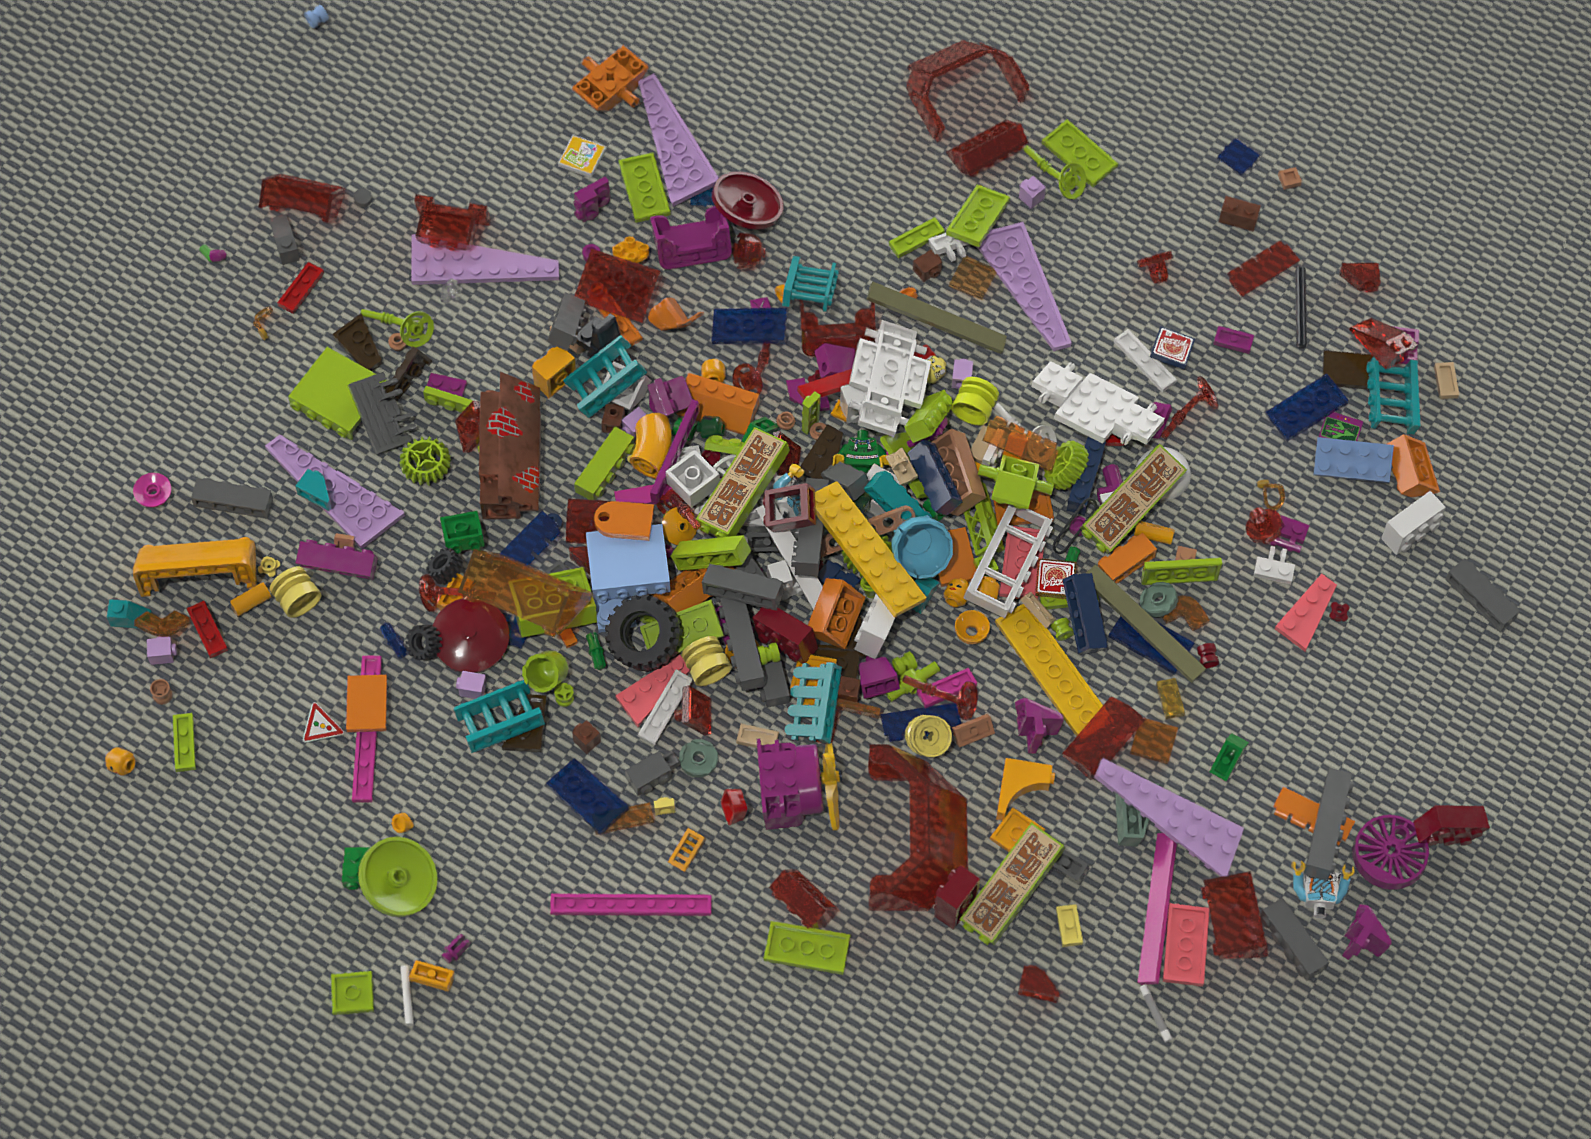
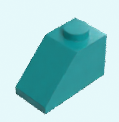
M307 469L295 486L297 494L330 512L332 508L323 474L316 470Z
M931 577L917 578L914 581L927 597L925 602L912 608L922 614L940 585V582Z
M109 599L107 619L110 627L149 629L152 611L129 600Z

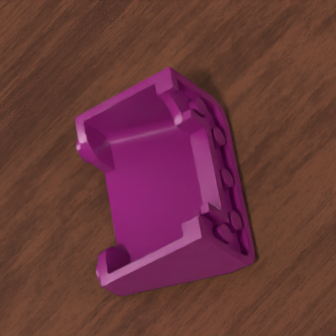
M715 206L706 210L705 221L670 226L665 216L650 217L660 266L664 269L721 261L729 258L731 255L729 226L726 218Z

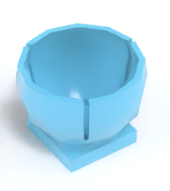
M926 515L909 518L900 524L896 530H893L892 553L895 560L901 563L910 576L918 579L934 577L947 567L953 555L951 534L942 523Z

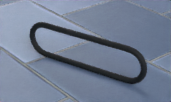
M1085 499L1053 542L1052 547L1055 553L1063 554L1071 546L1081 532L1080 528L1063 551H1057L1055 548L1058 539L1087 501L1091 500L1094 502V509L1087 519L1096 511L1097 502L1095 499Z

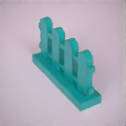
M826 662V664H820V667H809L808 663H803L802 667L794 669L793 675L800 679L799 686H793L790 693L793 697L797 698V704L790 705L787 710L788 714L794 717V724H788L785 727V733L792 736V740H798V737H809L810 741L818 740L822 743L831 744L842 667L835 663ZM807 680H818L817 686H806ZM804 699H815L814 705H803ZM801 718H812V724H800Z

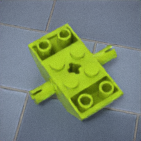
M1006 455L1002 456L999 467L994 468L981 463L978 475L994 479L995 481L992 500L1000 504L1013 505L1018 509L1029 508L1034 491L1051 495L1054 483L1038 480L1039 464Z

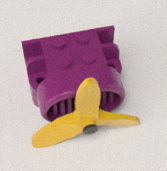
M756 739L762 812L766 830L797 827L804 822L805 815L821 814L824 810L822 784H825L831 827L833 831L839 830L837 783L840 780L843 782L842 770L840 772L839 770L836 771L832 743L825 745V754H823L822 761L824 772L820 773L819 754L816 744L795 746L793 743H779V740H775V744L762 745L761 739Z

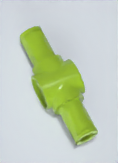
M933 661L921 670L917 669L915 671V669H910L900 677V689L885 693L887 698L892 702L905 693L916 694L918 689L925 687L928 678L940 672V668Z

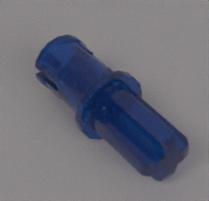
M384 623L380 627V631L388 641L387 645L392 647L398 659H402L401 655L406 657L409 651H407L402 643L401 636L396 634L390 623Z

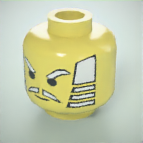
M930 356L926 359L931 361L927 383H935L946 374V363L940 357Z

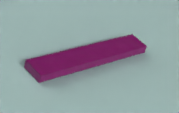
M692 399L650 491L651 502L658 504L667 485L665 471L677 463L700 412L697 400Z

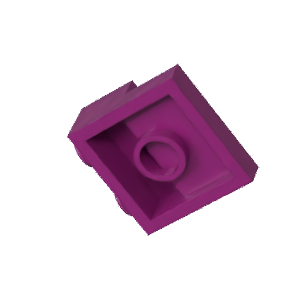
M606 177L574 193V214L579 221L582 220L584 223L588 220H593L599 215L598 207H603L610 202V187Z

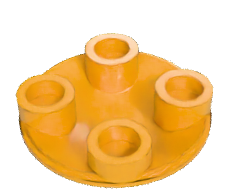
M626 237L624 241L613 246L612 252L614 258L618 261L634 264L642 262L648 257L649 246L636 241L634 237Z

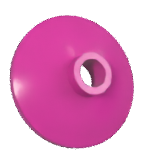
M147 473L141 476L133 487L136 501L145 507H157L164 504L169 499L172 491L170 481L160 473Z

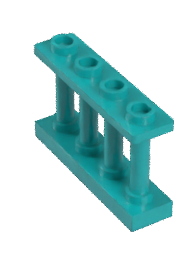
M793 256L784 287L782 306L789 307L791 300L799 299L824 303L823 312H826L827 307L832 305V298L838 280L839 270H836V263H832L831 270L811 268L799 264L800 257ZM801 273H802V274H808V275L821 276V277H828L829 279L820 278V277H813V276H807V275H801ZM799 282L810 283V284H817V285H823V286H827V287H821V286H815V285L802 284V283H799ZM797 290H798V291L811 292V293L824 294L825 296L816 295V294H809V293H803V292H797Z
M622 335L614 339L563 379L573 391L577 390L582 401L577 404V407L588 418L647 373L646 369L636 359L631 360L626 351L631 347V344ZM620 355L626 367L617 372L612 361ZM606 367L612 378L603 384L597 372ZM591 378L597 389L588 395L582 384Z
M1374 356L1367 364V373H1369L1367 388L1370 389L1368 405H1370L1369 422H1371V429H1376L1381 421L1398 423L1407 426V434L1414 435L1421 426L1418 360H1410L1406 366L1401 368L1379 365L1378 356ZM1379 372L1402 375L1405 383L1379 381ZM1380 389L1403 391L1405 400L1380 397ZM1380 405L1404 408L1406 410V417L1381 414Z
M524 680L517 681L514 684L497 689L484 696H479L453 708L457 721L464 720L470 732V735L465 737L471 753L545 724L540 708L532 709L526 696L530 694V689ZM519 698L525 713L514 717L508 702ZM501 705L507 720L496 724L490 709ZM483 713L489 727L477 731L472 716Z

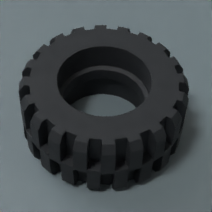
M638 595L631 596V600L624 599L621 601V606L616 605L613 609L615 611L614 615L609 614L607 619L610 621V624L605 625V631L608 632L605 640L606 643H609L608 649L610 653L614 654V658L623 663V665L638 671L657 670L662 668V664L667 665L670 663L671 660L669 658L677 655L678 652L675 650L677 646L681 647L682 641L679 638L683 636V630L679 627L681 621L676 617L677 613L675 610L670 608V605L648 595H642V597ZM644 615L652 616L659 624V637L650 649L637 651L630 645L629 629L632 623L639 617Z

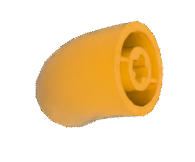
M661 413L647 414L637 421L635 425L636 444L633 454L629 459L631 465L638 472L654 479L657 478L672 444L669 418Z

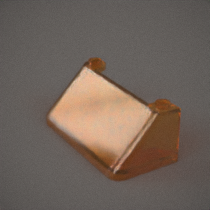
M478 549L473 550L458 593L464 595V599L474 602L475 599L481 600L542 626V629L545 630L544 633L555 637L556 634L560 635L591 601L593 593L510 557Z

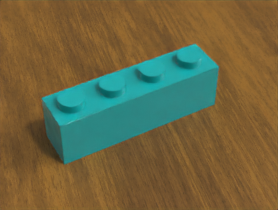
M887 471L876 472L863 488L885 512L902 506H910L914 510L915 517L928 515L932 518L931 514L924 511L919 506V502L911 498L907 490L902 485H899L894 480L893 475ZM904 511L901 514V518L907 520L912 514L910 511Z

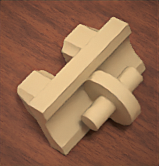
M903 448L886 456L900 485L909 484L918 478Z

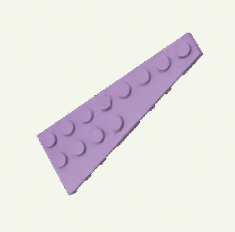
M655 74L638 81L672 206L714 187L718 180L717 174Z

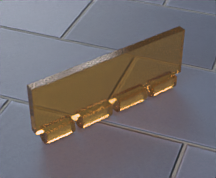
M997 415L993 420L989 421L982 441L1023 460L1039 464V467L1045 470H1052L1058 453L1056 442L1044 438L1043 442L1040 443L1041 435L1030 430L1026 432V435H1023L1024 427L1013 422L1010 423L1009 427H1006L1008 420Z

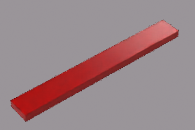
M927 344L923 345V347H927L925 355L914 352L913 355L925 360L930 356H936ZM852 369L797 386V392L803 399L808 395L811 396L814 391L820 394L821 398L840 392L842 386L849 385Z

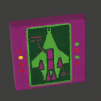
M1327 410L1319 437L1357 441L1363 421Z

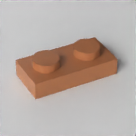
M988 714L952 727L958 747L995 734L991 717Z

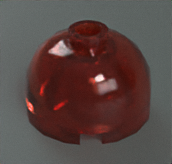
M739 233L736 237L739 238L738 243H734L733 247L734 264L738 263L737 269H753L765 257V247H763L761 240L756 235Z

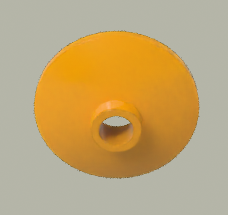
M684 507L670 509L662 520L665 539L675 545H678L680 541L692 540L697 531L695 515ZM681 523L684 524L683 530L680 529Z

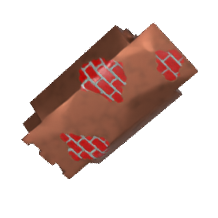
M500 371V392L487 390L480 394V508L482 519H521V511H539L541 456L540 387Z

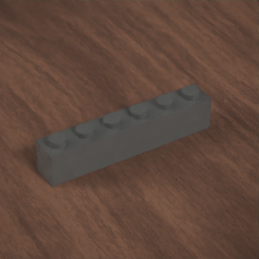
M806 478V483L812 486L816 492L828 486L829 480ZM801 501L799 502V511H801ZM817 516L816 525L797 528L795 531V539H798V541H794L793 553H796V556L792 555L791 567H795V575L818 577L825 526Z
M715 596L716 601L721 602L722 606L718 608L720 618L725 619V623L722 624L724 634L729 636V640H726L728 651L733 652V656L730 659L732 668L736 667L737 673H734L736 684L741 685L742 691L764 687V675L746 603Z
M1330 767L1328 769L1304 875L1327 881L1329 874H1334L1336 863L1333 862L1334 857L1337 858L1340 846L1336 845L1337 841L1341 842L1343 830L1340 827L1345 824L1347 817L1344 809L1348 810L1351 799L1347 795L1352 792L1354 782L1351 781L1352 773Z

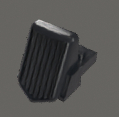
M611 313L604 320L595 316L579 331L575 343L587 350L589 358H592L621 335L616 317ZM619 355L613 361L618 363L621 359V356Z

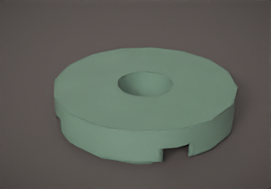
M1157 582L1151 584L1152 587L1143 590L1140 596V605L1150 616H1164L1170 613L1178 603V594L1170 583ZM1163 597L1162 600L1155 602L1156 598Z
M704 739L691 740V742L682 747L679 753L680 766L687 775L702 778L708 776L715 770L718 764L717 750L710 742ZM700 754L704 757V760L696 762L693 757Z

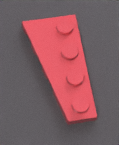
M1321 574L1275 626V630L1306 652L1337 584Z
M680 654L667 665H662V668L654 670L615 695L616 700L637 727L649 716L675 670L677 669L685 675L690 673L691 669L687 668Z

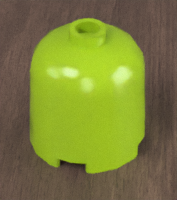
M550 650L530 656L522 668L524 682L533 688L534 691L543 693L561 684L568 674V663L564 656L557 651Z

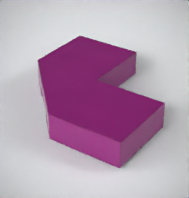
M805 378L786 380L789 400L803 406L802 402L804 399L797 392V386L806 384ZM828 396L820 399V411L830 410Z

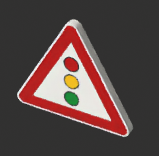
M316 702L312 703L302 739L303 742L306 743L343 735L344 731Z

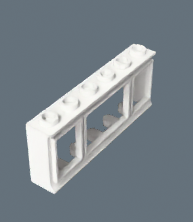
M1009 504L963 598L1003 618L1006 617L1008 612L1012 614L1016 605L1013 601L1015 597H1020L1024 589L1021 587L1022 582L1027 583L1031 574L1028 570L1030 566L1034 568L1039 558L1035 556L1037 551L1042 552L1046 543L1043 539L1045 536L1049 537L1053 529L1050 526L1053 519H1049L1030 509H1018ZM1013 515L1041 527L1037 537L1010 526L1009 523ZM1005 531L1033 544L1016 580L988 567ZM984 574L1012 587L1005 603L977 591Z

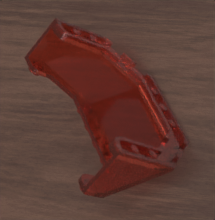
M869 744L868 775L871 779L876 781L909 782L910 857L892 874L876 875L871 879L868 911H929L936 903V891L942 884L946 885L953 869L957 870L960 865L968 870L967 798L927 761L890 744Z

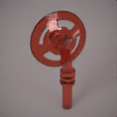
M765 333L756 368L751 364L743 363L734 369L732 375L734 387L744 388L747 391L756 388V393L760 396L763 389L761 373L765 365L768 364L769 348L772 339L771 333ZM749 368L750 371L743 373L741 370Z
M1197 377L1199 389L1196 392L1197 395L1181 410H1177L1171 418L1172 421L1161 434L1163 439L1169 437L1176 426L1184 421L1186 414L1200 401H1205L1215 410L1219 408L1216 396L1204 377Z
M673 489L668 490L665 495L662 494L660 501L663 500L667 508L672 509L676 507L677 512L695 530L701 527V524L692 515L690 506L683 504L684 500ZM667 499L669 500L670 503H672L671 506L667 504V502H666ZM660 501L658 504L656 503L658 509L663 514H666L667 510L663 508Z
M428 574L422 575L419 580L420 598L428 612H435L437 610V603L441 595L496 601V594L476 591L475 588L471 590L469 587L467 589V587L449 588L436 586L433 578Z
M907 675L903 677V683L922 690V693L926 692V695L930 694L931 697L936 696L956 703L961 719L969 720L974 715L978 702V692L973 682H965L959 694L954 695L937 689L935 685L933 686L928 682L923 683Z

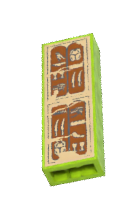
M754 427L696 518L699 529L707 534L710 532L716 538L737 535L790 450L787 442Z
M1158 444L1080 527L1082 535L1088 540L1092 539L1096 543L1095 547L1100 552L1110 553L1187 469L1161 444Z
M1031 822L960 918L961 922L964 923L962 927L971 934L975 931L980 935L978 939L986 945L991 943L995 946L1064 852V845Z

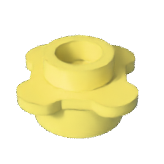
M266 556L262 559L258 572L273 577L276 575V569L280 567V562Z

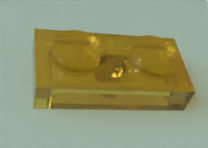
M1176 678L1156 681L1165 719L1184 716L1185 711Z

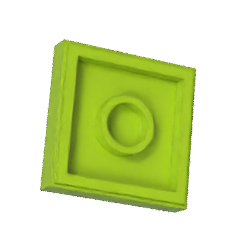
M372 971L331 974L333 1015L374 1012Z

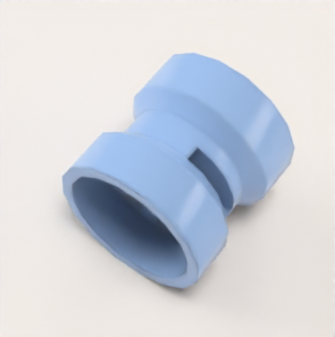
M321 5L316 6L313 11L304 13L308 24L313 29L318 27L319 23H325L329 20L325 9Z

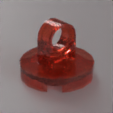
M1166 251L1137 260L1138 268L1148 266L1152 281L1155 284H1160L1168 280L1165 261L1174 257L1172 251Z
M1257 507L1250 512L1245 529L1248 537L1254 543L1262 542L1267 544L1280 536V530L1282 526L1284 527V522L1276 510Z

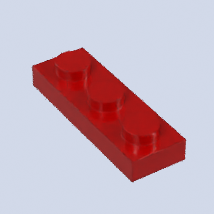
M307 262L277 302L278 306L294 314L324 275V269Z
M205 601L186 608L210 659L228 651Z

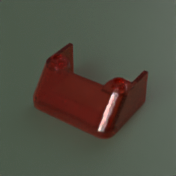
M274 174L262 179L258 208L268 206L269 210L280 211V208H290L317 214L321 221L329 223L337 219L346 188L286 174Z
M798 299L801 345L805 355L809 357L816 356L815 350L824 343L855 349V354L860 338L875 343V338L865 336L867 328L876 331L875 303L869 301V308L859 309L855 313V323L818 325L816 314L804 312V302Z

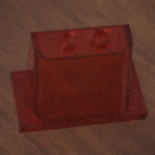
M415 194L414 202L420 215L415 237L420 243L428 244L433 248H439V246L446 247L451 251H457V249L470 250L479 224L490 226L491 217L486 205L469 203L468 209L436 204L434 197Z

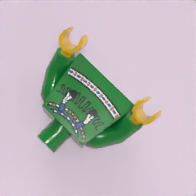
M867 430L857 431V438H849L848 444H844L838 454L833 456L832 464L835 466V464L841 462L864 473H868L873 464L880 466V468H883V465L891 467L886 458L885 450L881 445L877 444L875 438H868Z

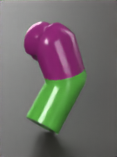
M206 244L202 245L199 249L209 262L222 261L227 256L224 250H211Z

